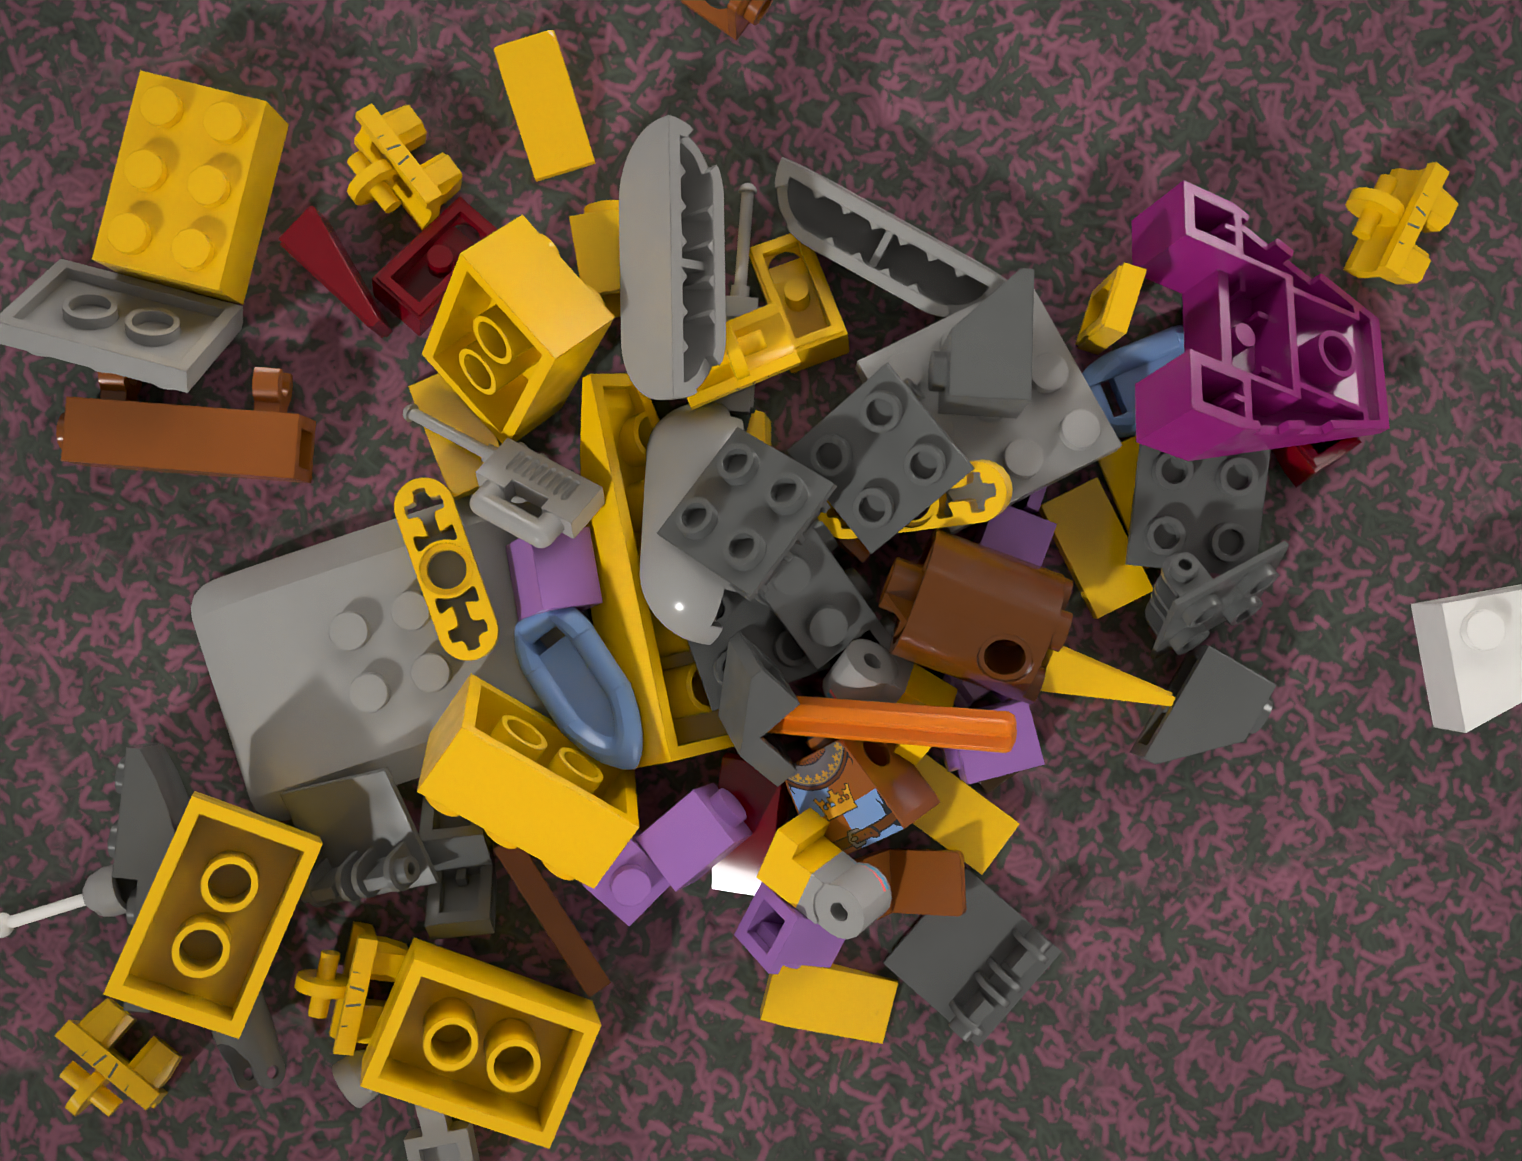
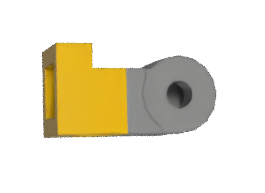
M867 639L851 641L824 677L822 684L826 698L953 707L958 690L917 664L892 655L888 649ZM896 744L894 752L912 764L917 765L931 747Z
M809 807L777 829L756 878L830 934L842 939L857 937L889 909L892 900L890 885L886 877L876 867L868 863H857L828 840L824 834L830 822Z

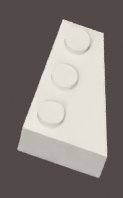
M1522 584L1411 604L1433 727L1467 733L1522 703Z

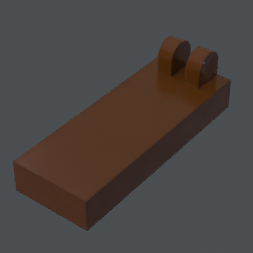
M499 844L493 846L494 852L587 996L590 998L611 983L529 857L531 854L518 847L516 849H508Z

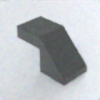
M738 631L728 641L718 716L740 757L778 787L794 774L797 769L777 734L767 732L800 705V702L778 666Z
M423 795L419 836L440 879L437 883L428 885L425 928L430 940L495 933L497 876L493 840L486 834L484 828L460 815L451 817L437 811L428 803Z

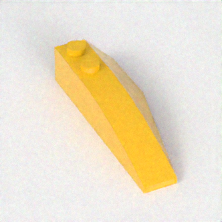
M628 373L589 374L582 378L581 476L602 486L605 504L585 526L590 528L603 603L592 607L591 613L595 630L631 683L640 710L643 729V750L636 768L673 762L734 747L718 716L719 709L711 710L687 639L673 633L659 621L646 602L641 587L640 554L646 451L649 436L660 420L651 398L646 397L637 390L630 380Z

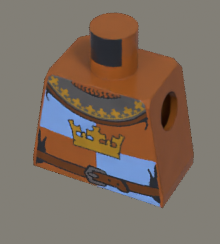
M802 736L811 752L794 762L797 771L785 780L798 815L811 807L830 822L824 836L847 855L905 829L941 803L936 793L914 764L894 752L896 744Z

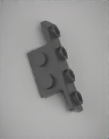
M817 517L807 532L802 533L806 539L803 545L800 546L794 543L789 550L794 556L791 561L787 562L782 559L779 563L781 565L766 585L769 588L767 593L764 595L759 592V594L810 663L816 669H819L845 649L851 641L858 639L863 634H865L868 640L889 650L895 624L886 615L878 620L867 604L868 601L875 597L872 590L852 566L845 571L841 568L831 554L839 545L822 521L819 522Z

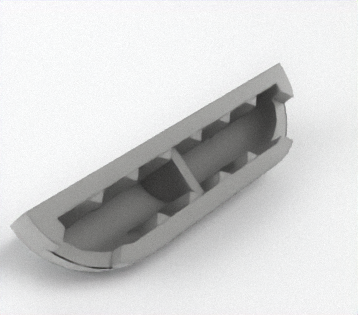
M671 115L655 120L638 136L627 156L619 188L622 356L626 371L633 385L643 395L654 400H673L695 395L698 392L696 389L707 378L712 366L720 365L723 361L726 346L724 191L722 178L718 166L708 167L700 149L689 137V134L694 129L683 120Z
M784 157L781 158L776 172L775 188L778 206L789 232L812 250L915 307L936 316L948 317L987 298L1007 281V279L978 261L826 177Z
M713 402L693 410L687 404L671 411L656 424L649 436L646 451L640 554L641 587L646 602L654 615L664 626L678 636L706 645H711L723 629L720 622H716L724 589L735 590L729 586V582L660 537L657 532L735 429L739 427L744 430L742 419L731 417L726 406Z

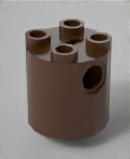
M935 529L928 539L920 558L911 561L899 557L895 558L883 587L878 607L893 612L898 617L890 642L889 653L1032 705L1036 701L1044 682L1046 668L1041 666L1046 652L1048 649L1056 652L1061 650L1072 624L1073 614L1065 611V608L1071 596L1073 581L1064 578V575L943 530Z

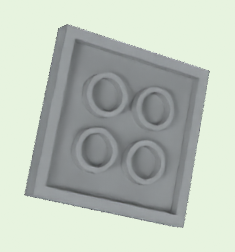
M1035 289L1032 396L1030 403L1017 419L938 414L939 392H931L928 389V369L931 352L940 351L950 330L985 299L858 360L855 367L862 383L866 382L886 363L890 364L903 381L906 378L911 379L924 394L925 398L921 401L923 406L969 461L990 460L998 463L1006 470L1011 479L1013 489L1012 498L1008 506L1116 452L1122 446ZM973 472V483L964 487L953 488L946 492L947 500L944 514L947 516L953 515L948 505L949 502L967 498L975 499L978 509L985 510V500L996 495L994 483H983L980 472ZM973 524L943 527L942 530L955 534Z

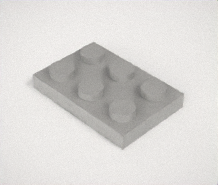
M59 259L0 313V344L25 350L36 356L52 357L90 367L97 372L113 373L151 383L162 389L188 393L241 331L243 325V306Z

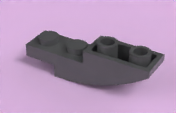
M148 742L126 747L125 756L121 758L115 774V789L118 794H121L118 820L114 822L109 833L108 853L111 858H114L112 877L138 880L137 886L130 893L126 909L127 922L133 926L190 801L179 772L163 743ZM124 1002V1011L152 1012L151 1010Z

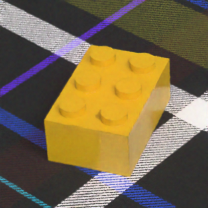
M140 70L92 260L122 275L243 305L289 124L267 101Z
M521 215L460 253L422 355L501 443L507 438L516 442L563 407L615 317L606 308L600 294L591 286L584 284L560 257L554 243L547 236L540 234Z
M470 673L429 733L417 792L424 795L428 803L442 814L451 817L460 815L484 828L486 834L497 844L508 849H516L518 847L542 860L544 866L561 879L568 881L576 879L594 889L639 828L635 769L622 770L600 763L581 751L564 736L553 720Z
M194 791L103 995L239 1039L323 845L320 837Z
M414 937L363 1055L360 1087L550 1149L598 1035L601 1022L592 1000Z

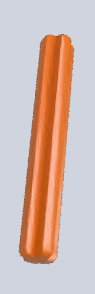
M796 696L800 705L767 732L1008 753L1016 742L1017 723L1015 715L1009 711Z

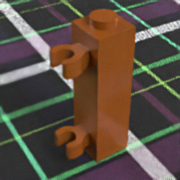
M254 368L252 378L254 410L137 402V395L141 390L143 381L113 373L98 372V382L101 389L100 399L66 396L65 412L61 414L57 422L56 437L58 445L62 449L61 461L88 467L311 483L316 421L300 414L287 413L293 391V375L283 373V370L280 368Z

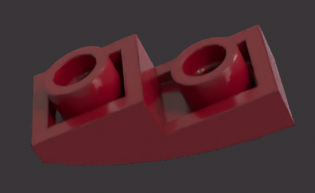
M726 752L722 758L718 789L724 788L728 790L740 802L747 815L744 822L753 834L712 868V889L755 895L761 884V881L756 878L777 829L782 827L787 819V786L784 781L777 787L740 757L739 754Z

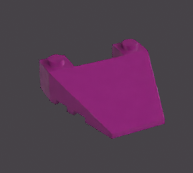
M1185 180L1131 220L1132 265L1147 269L1145 279L1182 294L1184 353L1135 384L1137 443L1186 461H1194L1374 435L1390 429L1379 318L1324 274L1320 273L1313 279L1307 276L1288 260L1293 256L1294 251L1277 238L1269 244L1263 241L1243 225L1248 222L1249 215L1236 204Z

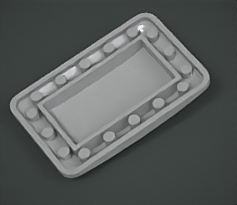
M473 494L455 500L500 629L499 639L495 648L484 658L474 661L460 660L448 654L442 647L396 518L214 579L201 586L194 595L191 605L192 621L250 801L255 810L262 816L276 821L291 819L280 796L283 791L388 767L396 785L420 778L429 733L470 673L553 720L525 678L515 653L514 630L518 617L505 546L518 539V537L476 515L470 508V499ZM528 501L523 503L510 502L537 518L542 514L540 507ZM443 503L408 514L409 518L419 517L426 525L430 539H417L419 551H422L426 546L435 541L443 539L455 540L457 538L454 527L444 534L438 528L435 511L443 508ZM441 552L429 564V577L433 584L439 588H454L465 578L466 563L462 556L455 552ZM473 588L466 595L458 599L438 601L441 613H444L450 607L455 608L460 621V627L451 631V638L454 643L466 642L470 650L480 647L479 635L488 631L485 620H472L465 602H477L479 600L476 588ZM588 610L581 612L591 623ZM555 626L542 636L540 640L549 649L563 638L565 634Z

